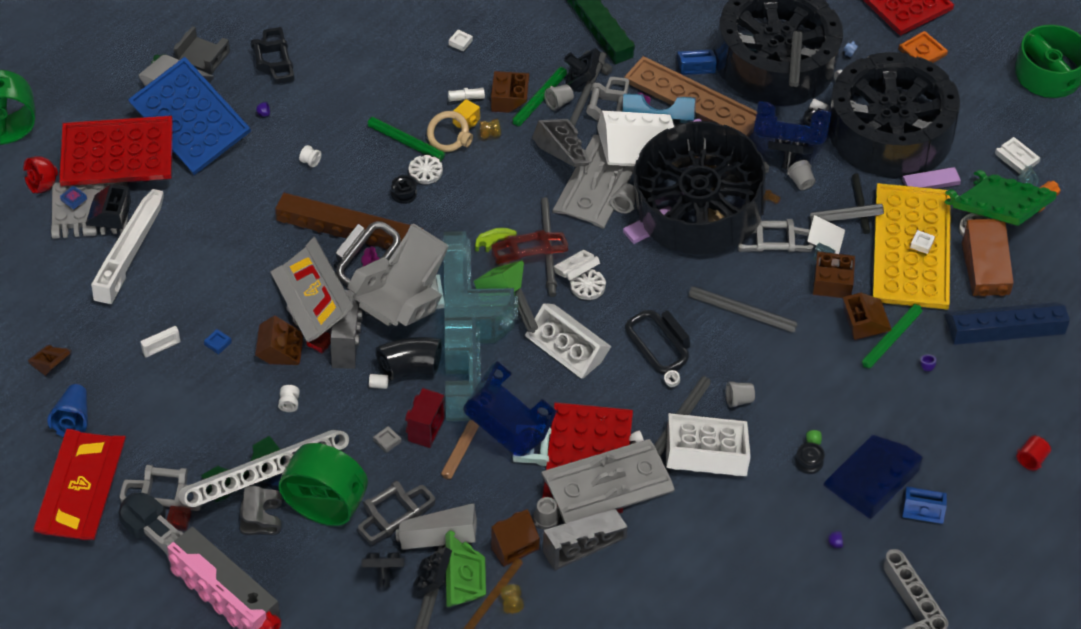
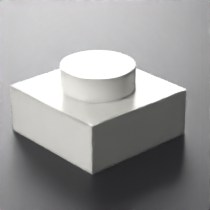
M457 30L449 39V45L464 52L473 41V36Z
M917 230L910 248L928 254L935 236Z

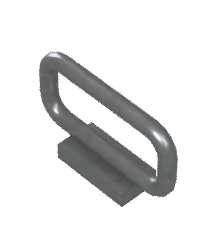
M382 221L371 223L366 230L358 224L336 252V259L341 261L336 268L338 279L348 287L351 280L344 275V269L375 229H382L393 237V243L381 257L389 260L401 243L400 235L395 229Z

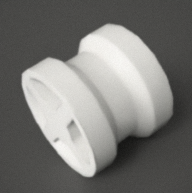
M306 145L300 153L299 160L302 163L307 162L311 167H316L320 162L322 153Z

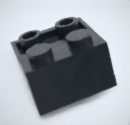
M109 185L95 194L86 220V226L123 229L131 204L129 187Z

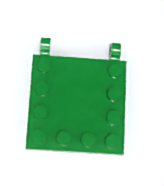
M982 170L974 172V175L979 176L980 179H976L973 182L976 186L963 195L958 196L956 191L952 189L945 192L946 195L951 197L945 200V204L953 205V208L1017 226L1054 201L1057 192L1045 187L1039 188L1030 183L1017 182L1015 179H1005L999 175H990L988 177Z

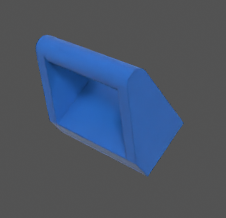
M712 50L677 52L681 75L715 73L716 56Z
M906 486L902 517L943 524L947 507V493ZM910 495H912V496H918V497H924V498H930V499H936V500H941V501H935V500H929V499L911 497Z

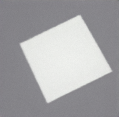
M814 215L807 241L831 253L839 254L845 230Z

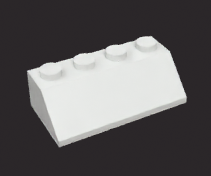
M543 304L535 317L538 329L535 330V333L527 331L525 334L528 339L581 379L602 363L611 348L609 344L555 304Z

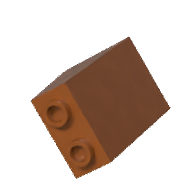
M996 219L967 220L962 248L972 295H1010L1013 287V275L1006 223Z

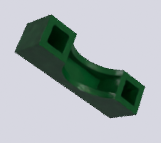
M267 436L252 445L253 456L250 461L281 449L270 436ZM283 456L280 459V464L284 463ZM264 463L262 465L263 473L266 472L268 468L267 463ZM216 466L202 474L201 480L230 469ZM246 470L243 474L244 480L248 479L249 477L248 470ZM230 477L226 478L224 482L226 487L231 483ZM211 484L206 487L208 494L212 492ZM232 493L214 499L215 503L228 498Z

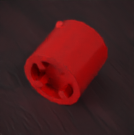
M1030 436L1021 449L1017 450V460L1026 469L1035 471L1042 468L1043 462L1051 453V446L1045 439L1039 436Z

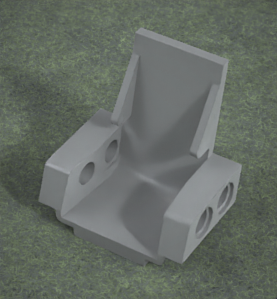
M413 223L390 260L383 257L357 269L347 288L354 292L353 298L360 303L359 307L387 326L391 324L397 326L400 323L408 326L435 312L442 294L431 288V285L449 245Z

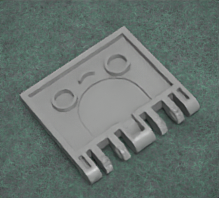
M60 182L55 183L52 188V239L61 237V229L63 238H68L69 228H74L75 237H80V228L82 227L83 236L97 235V227L86 226L94 195L109 185L128 186V182L72 185L87 196V200L74 210L60 199V196L72 186H61ZM128 214L123 229H120V233L123 232L128 224ZM100 227L101 235H106L105 227ZM111 228L113 234H117V229Z

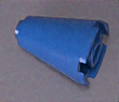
M79 384L70 385L49 412L48 426L50 429L56 430L57 435L64 437L67 428L83 433L86 431L88 426L87 391Z

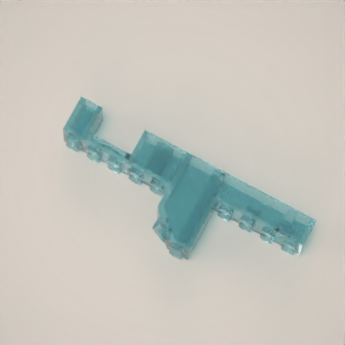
M466 231L444 232V243L449 245L444 256L445 373L469 374V380L445 381L446 421H469L478 419V412H482L481 385H478L481 384L480 354H477L480 353V343H496L514 328V320H518V296H514V288L471 289V280H467L471 279V266H467L471 264V253L467 251L470 250V239H466Z

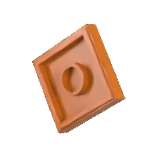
M926 31L900 44L898 48L899 51L910 54L909 56L916 58L918 56L932 63L948 54V50Z

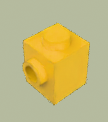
M467 99L453 110L466 119L469 129L474 127L480 120V107ZM453 119V124H455V126H457L458 128H461L460 123L456 119Z

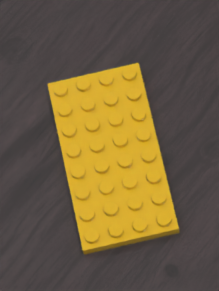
M877 183L876 204H883L884 214L875 215L872 297L881 299L882 303L908 306L917 304L921 307L949 309L950 205L945 204V200L950 198V196L945 194L947 190ZM917 230L935 236L928 254L910 248Z

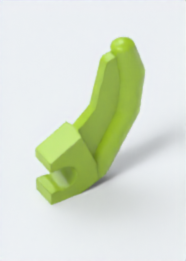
M494 228L481 233L476 239L475 251L479 252V247L485 246L486 252H489L496 242L513 239V237H516L517 232L509 228Z

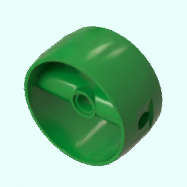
M1042 25L1027 32L1020 43L1015 62V73L1021 85L1036 95L1048 98H1060L1074 93L1081 85V35L1070 28L1060 25ZM1030 54L1039 66L1034 64L1027 55ZM1063 55L1071 59L1078 68L1072 70L1062 59Z
M0 70V145L25 137L32 130L36 115L34 96L29 83L19 74L6 70ZM7 98L17 100L23 103L24 106L8 115Z
M307 443L300 446L291 457L279 481V491L282 497L295 511L312 521L329 526L343 525L350 520L360 505L368 486V478L365 471L353 458L334 447L321 443Z

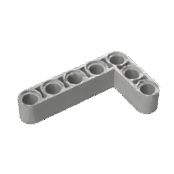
M898 549L889 550L885 557L883 569L918 621L903 629H936L935 627L947 629V618L905 555Z

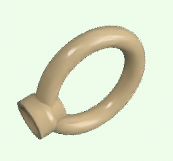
M444 111L432 118L427 128L429 143L443 152H452L461 146L469 147L473 140V134L469 133L466 119L455 111ZM446 118L456 119L462 128L457 141L450 145L440 144L434 137L436 125Z

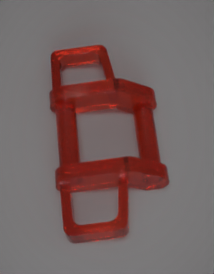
M535 230L534 233L517 236L507 235L504 237V241L492 245V255L496 264L519 260L525 256L542 253L547 255L568 251V242L564 233L545 232L544 230ZM537 240L541 244L538 247L519 250L517 243ZM549 240H560L563 245L551 246ZM509 247L511 253L498 255V250Z

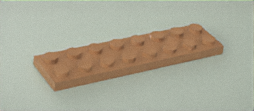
M644 56L624 77L629 79V85L670 105L674 104L678 96L696 97L695 117L703 121L730 126L739 130L747 137L753 133L764 118V114Z

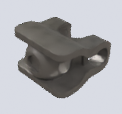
M257 486L245 487L244 498L240 508V532L244 535L278 534L281 531V520L276 516L268 515L265 510L276 509L282 505L283 497L281 493L277 490L263 489Z

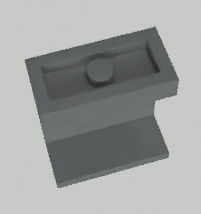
M192 26L179 43H176L174 46L175 58L181 60L186 57L196 69L212 75L230 53L229 40L222 38L216 45L198 38L196 27Z

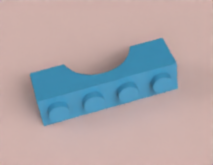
M625 93L623 94L622 112L671 115L672 121L673 119H680V123H687L695 119L696 97L678 96L671 107L659 110L651 107L646 102L643 94Z

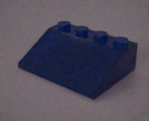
M871 435L823 485L866 517L872 519L920 471L923 456L907 445Z

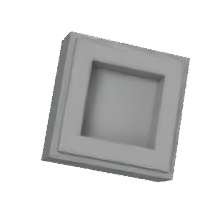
M388 426L375 435L373 441L387 453L401 443V437Z

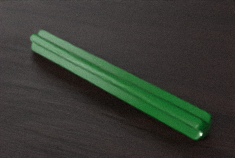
M559 67L512 118L514 125L520 126L545 99V90L550 88V86L556 87L567 75L566 68Z
M371 117L368 120L369 127L425 155L436 157L439 161H442L445 157V152L375 117Z
M914 304L891 328V331L862 360L864 368L870 369L923 311L920 305Z

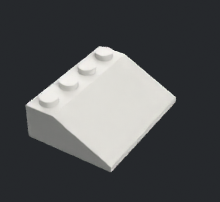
M602 111L597 129L607 165L635 166L639 153L646 143L663 130L674 127L671 115Z
M668 413L667 468L747 476L750 462L747 421Z

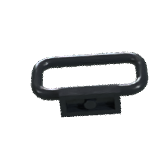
M644 310L627 321L625 325L627 335L657 372L666 374L668 371H675L687 363L689 358L687 348L690 347L689 335L668 310L662 313V318L655 311ZM644 318H652L680 352L681 358L668 366H662L634 332L633 325Z

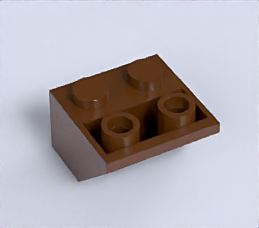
M494 71L491 112L509 113L527 102L529 73Z
M817 252L813 295L836 298L852 295L855 256Z
M862 292L843 297L844 312L854 340L891 331L881 299Z
M272 316L259 324L255 356L269 364L299 365L303 343L302 331L277 316Z
M528 509L516 512L510 518L503 521L500 520L491 526V549L504 567L539 550L540 538Z

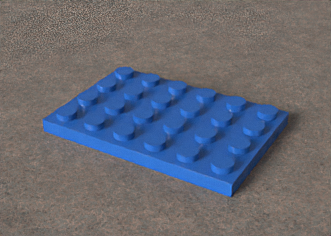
M186 57L182 58L128 99L129 103L143 118L172 116V151L193 175L197 174L251 132L250 127Z

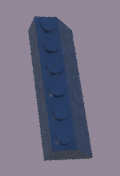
M1057 302L945 312L954 345L1064 335L1070 322L1065 305Z

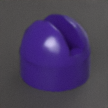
M262 102L257 105L256 111L259 116H270L268 102Z
M927 354L921 357L920 364L923 370H934L936 366L935 356Z
M842 531L832 532L828 538L829 544L835 548H843Z

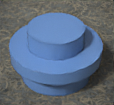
M854 41L852 43L848 42L843 49L845 57L851 58L858 46Z

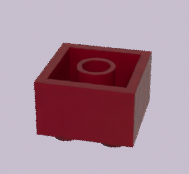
M422 388L420 394L415 396L413 408L408 410L405 421H407L406 433H408L409 442L431 448L445 420V395Z

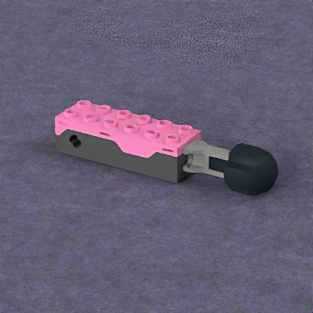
M133 493L122 501L119 509V520L124 527L136 538L145 536L154 541L167 554L171 563L170 570L176 577L180 576L188 588L191 590L195 589L204 602L208 601L212 604L216 613L219 615L223 614L232 627H237L238 629H280L282 620L278 601L193 526L185 533L178 531L165 520L166 509L164 506L146 493Z

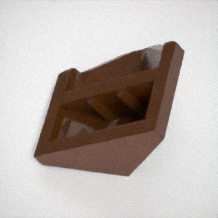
M46 345L31 357L28 362L46 376L72 350Z

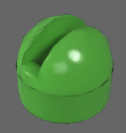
M811 430L806 433L807 443L821 444L822 433L820 431Z

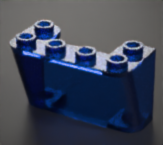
M759 101L754 131L757 135L820 145L828 140L831 129V112L816 111L812 115L810 126L777 121L775 107L771 103Z
M496 361L490 366L465 403L463 410L470 419L512 454L525 456L545 439L557 411L543 399L531 409L528 408L501 385L512 373L500 362ZM496 370H500L503 376L497 377L494 374ZM538 408L547 409L548 414L543 415L539 413Z

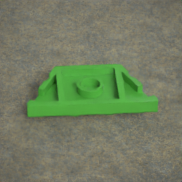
M448 531L445 534L446 547L452 550L446 570L447 607L480 599L486 595L485 557L478 551H475L466 541L461 543L456 539L453 531Z

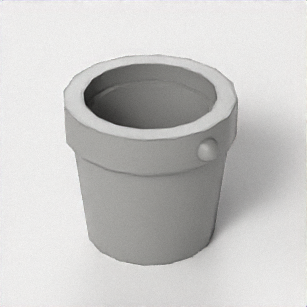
M567 84L557 87L550 86L544 93L548 107L555 111L572 101L574 97L571 87Z
M807 160L794 163L787 171V175H789L800 190H807L816 182L811 170L812 166Z
M625 183L617 192L611 195V206L620 213H629L635 209V187Z
M727 382L725 395L728 406L737 407V405L754 402L755 390L753 384Z
M544 497L538 501L533 514L535 526L546 530L559 524L560 514L554 499Z

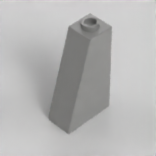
M468 504L400 521L399 529L396 530V540L401 543L402 549L446 545L445 534L448 531H453L455 533L454 537L461 543L465 541L467 543L476 542L477 517L475 504Z

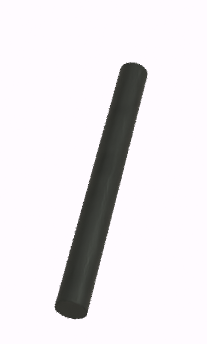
M853 174L852 181L857 205L865 206L859 175ZM860 217L863 233L869 234L868 217Z

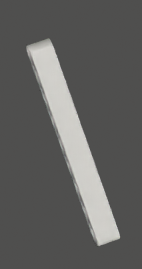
M338 430L322 433L186 486L179 491V501L187 506H199L282 473L293 454L304 444L321 442V444L341 450L348 445L349 437L345 432ZM339 435L340 440L335 444V436ZM282 456H285L286 462L284 465L280 464V459ZM264 463H267L268 468L266 472L263 473L262 465ZM246 470H248L249 477L248 479L244 480L243 474ZM230 477L231 483L226 487L224 482L226 478ZM211 484L212 492L207 495L206 487ZM193 492L194 497L192 501L188 502L187 495Z

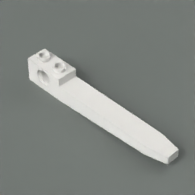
M152 189L142 199L91 284L94 301L107 304L113 303L126 279L125 273L161 210L164 198L163 191Z

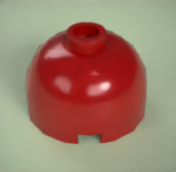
M42 156L27 158L24 161L23 171H27L28 175L24 178L30 191L37 194L50 190L55 184L56 176L58 175L56 166L49 159Z

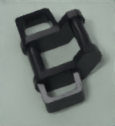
M277 27L263 30V41L253 39L250 42L257 61L255 63L256 69L263 73L271 74L276 84L294 81L293 63L289 59L288 44L284 38L283 29ZM280 35L281 40L269 42L266 40L268 36ZM280 51L283 61L269 63L263 60L262 53ZM290 72L289 75L276 76V73Z

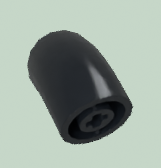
M413 337L388 342L375 348L376 358L383 373L388 375V379L391 381L412 374L435 375L441 359L442 339Z

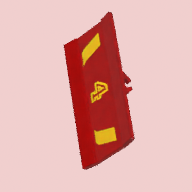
M66 429L33 529L34 532L75 539L95 540L126 436H106Z

